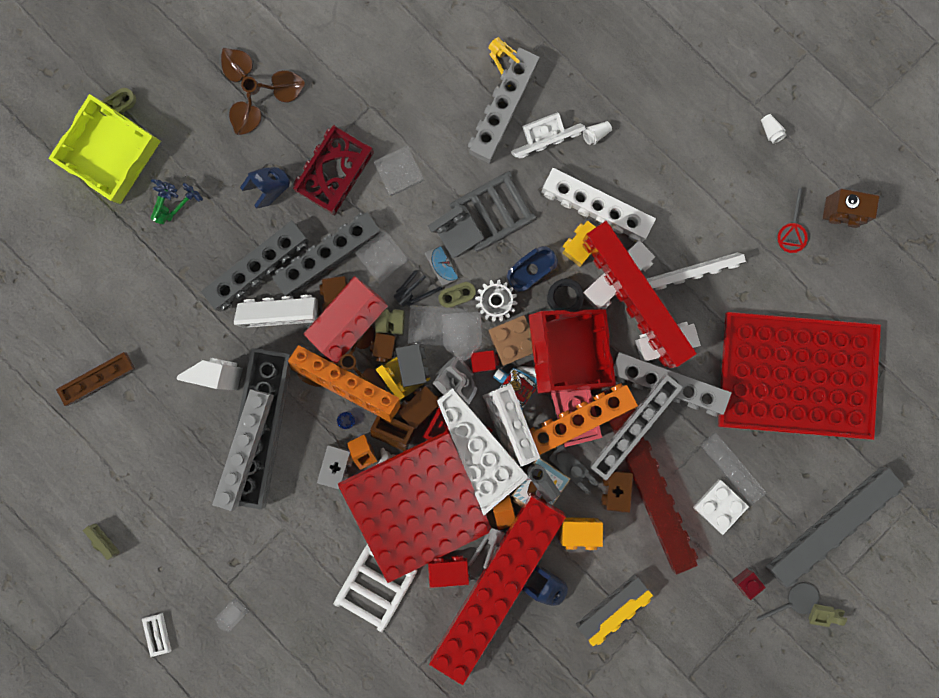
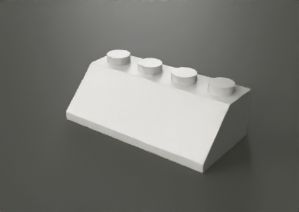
M301 295V299L285 296L282 297V300L274 301V298H263V302H255V299L243 300L244 303L237 304L234 325L250 328L313 323L319 317L318 300L312 298V295Z
M210 358V361L202 360L179 374L177 380L215 389L238 390L243 368L237 367L238 363Z

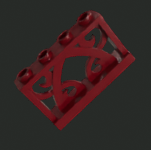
M333 125L331 129L328 128L326 130L321 145L318 144L314 149V156L311 161L308 160L305 163L304 172L295 179L293 189L296 193L335 216L370 161L374 151L372 147ZM336 138H341L345 141L344 151H341L339 142L336 148L332 147V143ZM350 143L362 151L360 153L349 151ZM346 158H348L347 163H352L351 168L345 167ZM341 159V169L346 175L345 178H332L325 182L323 164L331 160ZM309 180H313L314 185L310 187L316 188L320 185L321 188L311 193L306 190V184ZM337 182L339 184L336 190L333 189V185L328 188L332 183ZM324 192L330 201L326 204L316 197Z

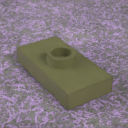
M97 524L89 525L82 530L92 541L93 548L100 551L107 560L116 557L120 553Z

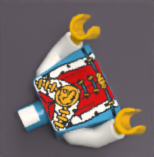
M519 366L516 369L513 368L509 374L499 368L493 378L502 383L499 389L510 384L512 385L521 410L537 389L534 367Z

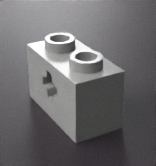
M333 445L327 446L317 480L318 484L339 489L338 483L348 479L349 475L346 474L347 468L351 467L353 463L350 450ZM339 463L338 467H341V470L335 472V468L332 466Z

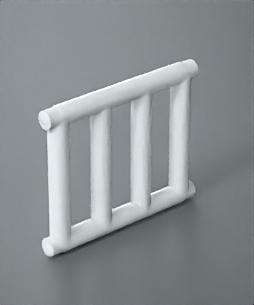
M367 544L333 604L337 607L341 605L372 623L382 633L418 570L416 569L406 574L401 586L393 581L387 583L383 575L364 565L369 555L373 556ZM359 572L395 591L396 595L392 602L356 583L355 579ZM350 588L387 609L382 620L345 599Z

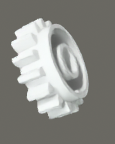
M491 280L489 286L483 284L484 290H478L481 296L475 298V300L480 301L476 305V308L482 309L479 314L485 313L486 320L492 317V322H495L496 318H499L500 322H502L503 316L510 318L508 312L514 313L515 310L512 306L517 305V302L513 301L517 295L511 293L513 287L508 289V283L505 282L502 285L500 280L497 281V284H494ZM495 296L500 297L502 303L498 306L491 303V299Z

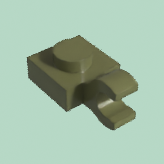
M814 604L808 618L810 624L830 627L831 623L845 626L847 618L843 617L844 610H834V607Z

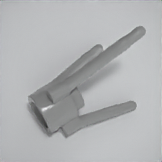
M491 528L475 551L468 566L470 567L488 541V544L491 546L483 566L484 569H487L494 548L499 546L505 533Z

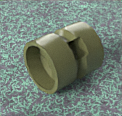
M385 309L375 320L376 333L387 334L391 331L392 334L403 335L404 310L393 309L392 312H389L388 309Z

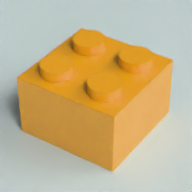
M566 517L559 528V541L562 546H566V549L576 550L578 546H583L586 550H597V547H603V522L598 518Z

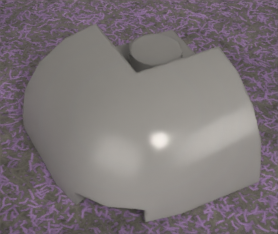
M458 355L449 360L435 375L437 378L433 384L443 395L453 388L467 405L470 404L477 391L472 379L473 372Z

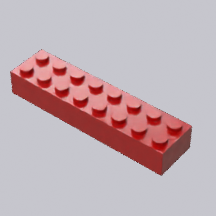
M605 221L588 232L582 240L584 242L582 244L583 248L588 254L591 253L595 258L593 260L594 264L599 270H603L606 282L610 286H614L616 289L615 295L620 302L624 301L628 307L626 311L631 318L635 317L639 323L637 324L638 329L649 338L648 343L654 351L657 350L660 354L659 360L665 367L675 368L695 356L697 353L608 222Z

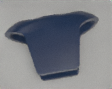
M268 167L249 172L240 189L246 191L257 187L263 192L254 205L258 209L271 205L289 188L290 181L283 170L278 167ZM269 174H273L276 180L271 179Z
M547 246L533 249L517 261L508 271L507 280L510 286L516 291H525L557 267L558 260L555 253ZM530 264L537 266L538 271L534 275L527 273L526 269Z
M536 565L534 570L547 578V583L541 593L525 585L522 590L540 603L550 606L560 605L568 593L566 582L545 568Z

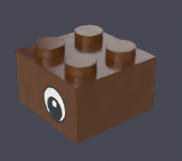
M839 189L826 197L823 219L829 220L831 224L845 223L848 224V227L859 228L861 225L876 219L879 195Z

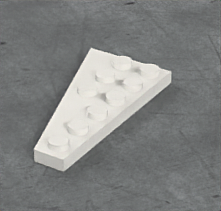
M451 388L437 402L465 471L475 490L474 493L482 513L485 515L529 477L456 391Z

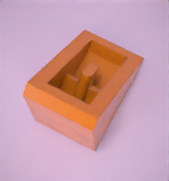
M507 495L493 507L498 530L509 528L515 520L510 496Z

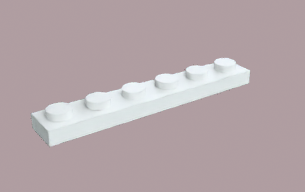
M737 252L647 278V281L652 288L660 290L666 288L667 284L684 283L687 278L698 279L708 272L715 274L721 272L722 268L728 267L732 269L739 267V263L746 262L744 254Z

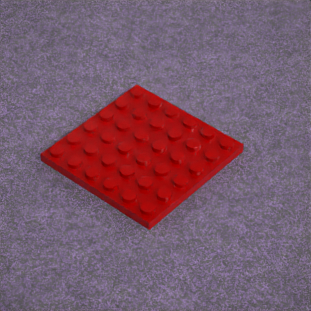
M448 431L338 483V487L387 583L432 562L435 558H440L488 534L491 530L486 515L482 513L474 493L475 490Z

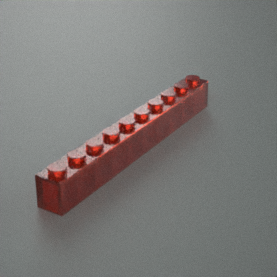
M609 388L602 392H604L605 395H607L613 391L611 388ZM610 397L608 399V405L612 408H616L620 403L617 397ZM635 408L609 420L614 434L618 432L632 415ZM642 437L625 457L630 472L633 473L634 482L669 565L677 575L698 566L696 562L698 556L694 548H690L688 542L691 540L687 531L682 529L681 523L683 521L679 512L674 510V499L665 489L667 487L666 480L663 476L660 477L657 470L660 469L656 458L651 456L650 451H652V447L649 441H645L644 437Z

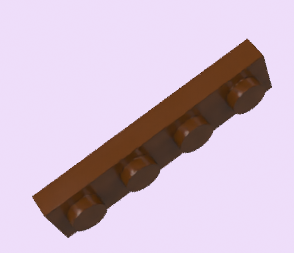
M123 352L57 388L56 391L64 406H69L135 370V367L127 352Z

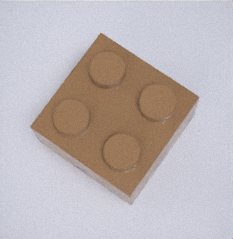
M524 315L488 330L502 367L533 354L531 332Z

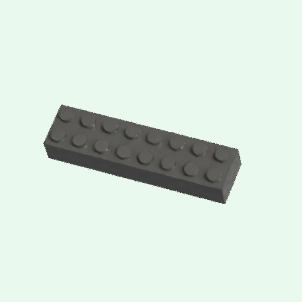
M251 348L237 427L250 389L274 395L239 506L263 509L267 505L291 376V368L288 363L291 354Z

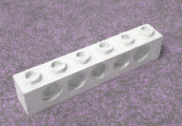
M552 168L541 191L546 198L550 200L556 199L561 202L562 206L569 209L572 207L578 210L580 215L594 218L598 224L607 221L614 232L619 234L625 233L634 242L639 240L643 242L656 218L555 168ZM564 186L568 189V193L562 194L558 188ZM582 195L585 201L578 202L575 196ZM599 203L602 210L596 211L592 205ZM610 212H617L619 219H612ZM627 220H633L636 227L630 228L627 225Z

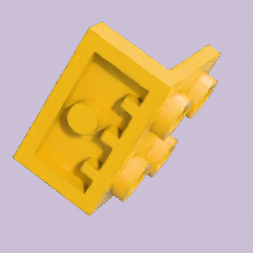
M397 356L387 364L381 365L376 369L394 396L400 398V401L423 385L403 387Z

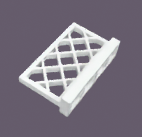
M510 384L483 395L500 442L516 463L524 466L540 459L512 385Z

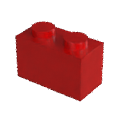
M463 555L452 556V559L444 560V557H440L428 563L430 588L469 585L467 558H463Z

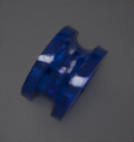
M343 412L338 416L337 424L342 429H350L355 424V417L349 412ZM348 415L351 423L344 426L341 418Z

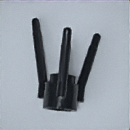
M415 270L396 291L397 293L394 295V298L402 307L406 305L410 307L415 302L442 290V287L440 286L411 299L414 297L411 291L426 278V275H423L407 289L406 287L417 274Z

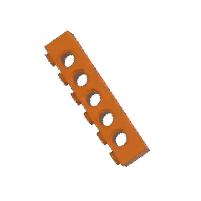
M299 345L288 359L291 370L389 422L392 421L400 408V398Z
M620 383L611 388L613 392L607 395L602 392L593 397L595 401L589 404L587 401L576 405L577 410L570 413L568 409L559 414V419L553 421L551 418L541 423V428L537 430L534 427L529 429L539 455L637 407L638 405L628 386H623ZM610 397H617L620 403L616 408L608 405ZM599 406L602 410L601 415L593 416L590 412L591 407ZM575 415L583 416L584 423L582 425H576L573 422ZM562 423L566 426L564 434H559L556 431L557 424ZM539 433H547L549 436L548 442H541L539 440Z

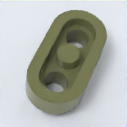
M121 88L104 98L102 102L122 114L135 105L136 96L130 89ZM129 97V101L125 102V98Z
M463 282L444 289L439 294V302L444 308H453L469 302L475 297V287L469 282ZM468 289L470 294L468 296L463 295V290ZM451 296L452 301L446 302L445 297Z

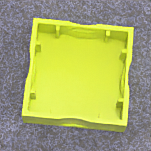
M89 94L76 114L70 129L62 136L48 159L70 174L81 178L89 187L110 201L121 204L161 141L98 98Z

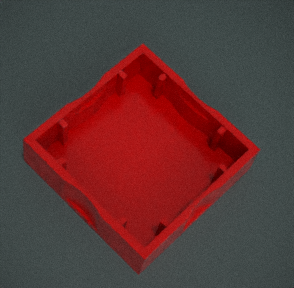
M606 309L582 310L579 312L565 310L540 311L529 315L538 394L603 389L616 386L613 358L609 348L610 336Z

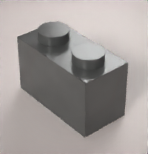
M419 344L396 348L403 387L427 383L426 378H430L428 366L424 367L423 359H426L424 348H420Z

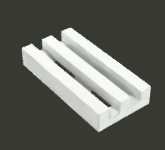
M163 613L142 618L150 657L171 652ZM149 621L152 622L158 651L155 650Z

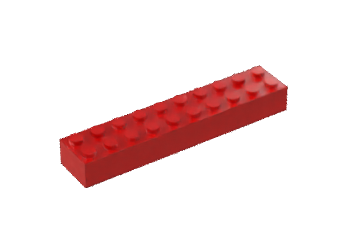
M532 492L530 493L491 557L487 569H484L432 654L430 666L459 684L464 685L565 520V512L547 503Z

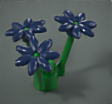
M151 180V182L157 185L152 189L159 192L150 217L156 223L165 224L166 220L171 221L182 206L193 197L198 202L200 200L203 201L198 191H194L191 185L183 183V189L187 191L186 197L169 213V208L163 204L165 199L171 200V196L178 198V195L175 193L177 192L176 187L161 180Z

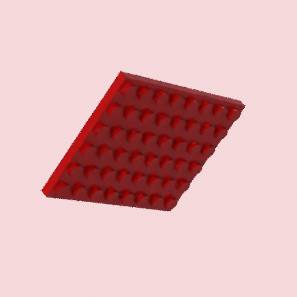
M726 312L720 389L731 392V396L724 415L719 414L718 427L874 440L881 325Z

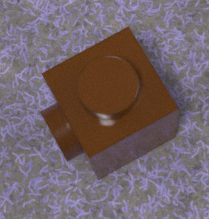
M376 333L375 341H371L370 352H373L372 356L377 357L376 361L388 363V359H393L396 336Z

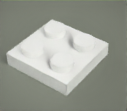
M719 479L693 506L722 535L749 507Z

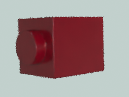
M747 568L732 579L741 593L750 600L766 588L755 573Z

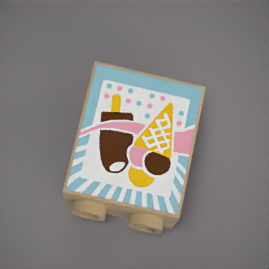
M542 459L533 461V464H539L546 469L547 474L556 487L562 492L570 478ZM541 469L533 471V478L537 479L541 476ZM529 478L511 494L514 497L513 501L523 507L531 492L544 500ZM557 498L554 499L553 501H550L549 503H550L551 505H553V504L555 503V501L557 500Z

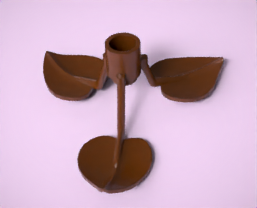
M229 48L222 49L221 65L225 76L232 82H239L243 78L241 87L247 92L246 96L248 98V104L243 101L236 102L229 111V119L236 135L247 134L259 125L261 111L258 107L251 106V95L257 94L260 88L274 89L276 99L288 103L295 100L305 86L304 80L299 75L283 70L272 75L271 81L273 86L258 83L254 78L246 76L253 68L252 59L247 53Z
M370 326L352 346L349 354L343 355L340 363L336 365L342 366L345 370L353 369L360 378L385 390L384 380L375 369L368 368L362 374L355 367L356 359L353 353L356 347L366 349L371 345V341H374V330ZM297 374V376L303 382L311 386L323 387L313 382L312 380L300 374Z

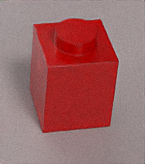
M493 350L470 353L473 373L496 370V366H499L498 354H494Z

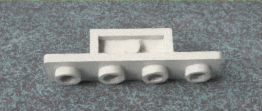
M554 113L522 126L528 144L512 150L511 153L514 157L524 158L531 151H541L547 148L546 145L551 143L559 144L566 137L581 135V131L586 130L585 125L579 123L564 129L559 113Z

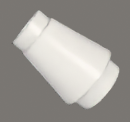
M771 114L761 119L768 141L775 144L786 137V130Z
M606 121L586 127V130L583 131L585 142L588 145L596 144L612 131L611 124Z

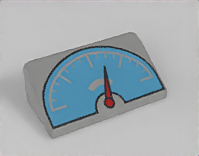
M442 246L424 253L442 287L459 279Z

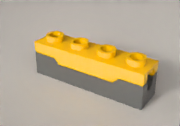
M634 574L579 620L576 626L592 646L600 645L605 641L606 635L611 631H617L621 627V623L625 619H631L636 614L638 608L648 605L653 595Z

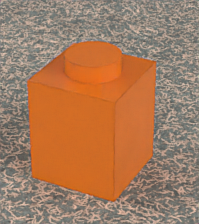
M365 434L347 443L352 459L360 470L377 462L373 447Z

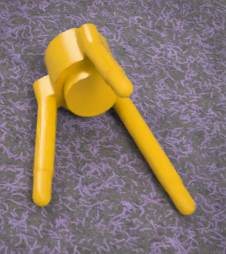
M499 37L490 43L488 48L492 52L489 55L494 60L501 75L504 70L497 58L498 56L502 58L507 54L516 63H520V60L512 54L517 52Z

